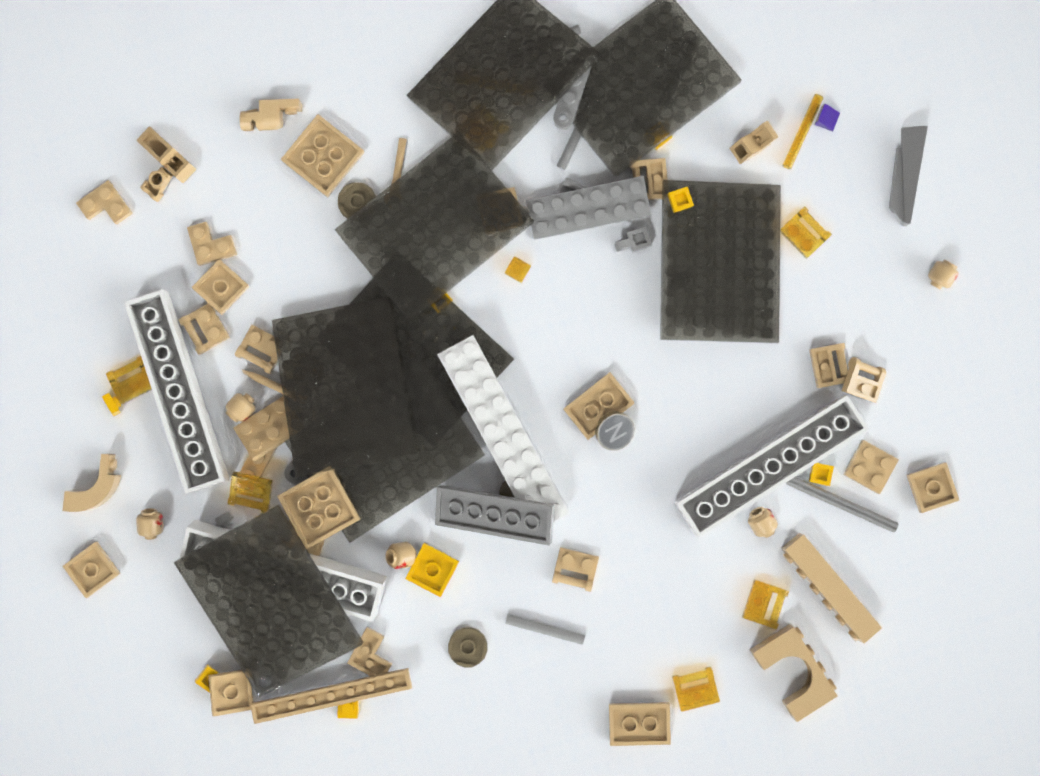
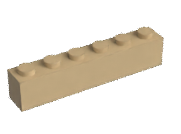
M798 533L781 548L784 551L783 557L790 564H795L798 568L795 570L803 580L806 578L811 583L809 588L816 595H821L824 599L821 602L829 611L832 609L837 614L835 619L842 626L846 625L850 630L848 634L855 642L860 641L865 644L882 629L880 624L804 534Z

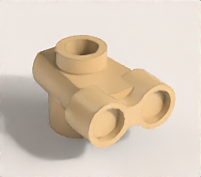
M160 167L157 171L150 173L149 180H145L140 188L154 201L159 202L164 196L163 191L173 175L165 168Z

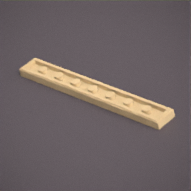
M404 668L253 702L250 704L254 724L409 690L413 687L409 668Z

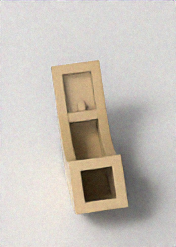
M101 454L99 476L94 486L89 490L64 491L62 511L81 512L92 510L106 503L114 495L121 480V475L114 474L117 468L116 454Z

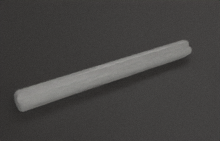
M794 477L786 482L787 485L888 531L896 532L899 526L898 522L798 477Z

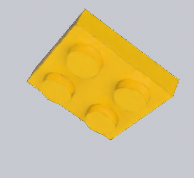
M424 542L405 579L441 598L459 560Z

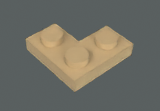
M109 180L76 202L88 220H91L105 210L113 222L119 224L133 214Z
M207 222L187 227L198 266L237 255L231 235L213 240Z
M367 626L347 664L369 676L388 672L393 663L375 654L385 636Z

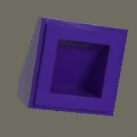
M824 103L814 125L833 132L840 112Z

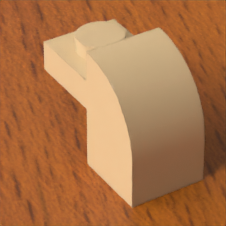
M766 121L753 132L738 140L729 149L739 164H742L770 146L778 138V135L770 123Z

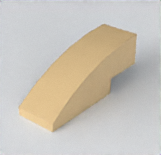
M150 126L136 140L182 183L197 170Z

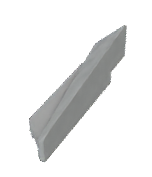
M928 126L902 127L901 148L896 149L889 209L898 216L902 226L905 227L910 225L912 220Z

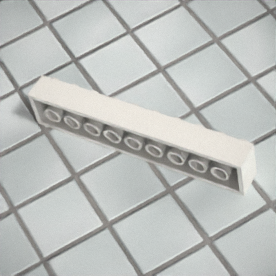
M162 289L124 302L185 494L229 481L226 466L169 292Z
M472 335L437 354L514 497L554 504L553 522L568 515L569 511L474 336Z
M848 395L840 396L674 503L694 535L700 538L868 431L869 428Z
M194 520L186 528L178 562L179 565L372 622L378 612L387 579L385 575L198 520Z

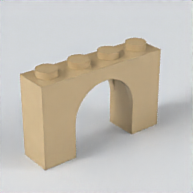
M789 624L751 648L750 652L763 670L790 656L801 658L805 662L808 671L806 683L797 692L782 700L792 718L799 722L838 697V695L834 691L837 689L834 682L830 678L827 680L824 672L826 670L821 662H816L813 658V655H815L813 649L809 644L805 645L802 638H804V635L798 627L794 628Z

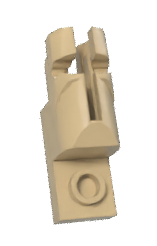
M299 98L259 100V111L257 108L240 111V128L243 131H254L255 125L259 131L283 128V112L287 115H295L297 112H302V103Z

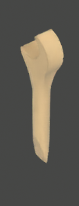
M399 138L393 179L384 195V202L389 208H392L390 206L392 198L403 199L400 190V179L407 139Z
M242 369V372L252 380L287 396L298 404L304 405L308 397L299 394L298 389L281 385L257 373Z

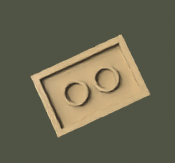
M609 372L563 410L585 438L589 440L595 435V429L601 417L612 411L623 413L635 403L611 372Z
M284 395L233 429L251 458L256 461L306 429V427Z
M609 703L610 746L671 745L670 703Z

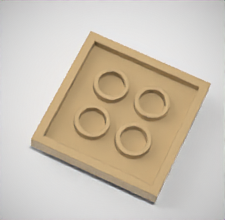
M317 114L280 160L328 198L365 151Z
M332 466L277 496L306 550L361 519Z

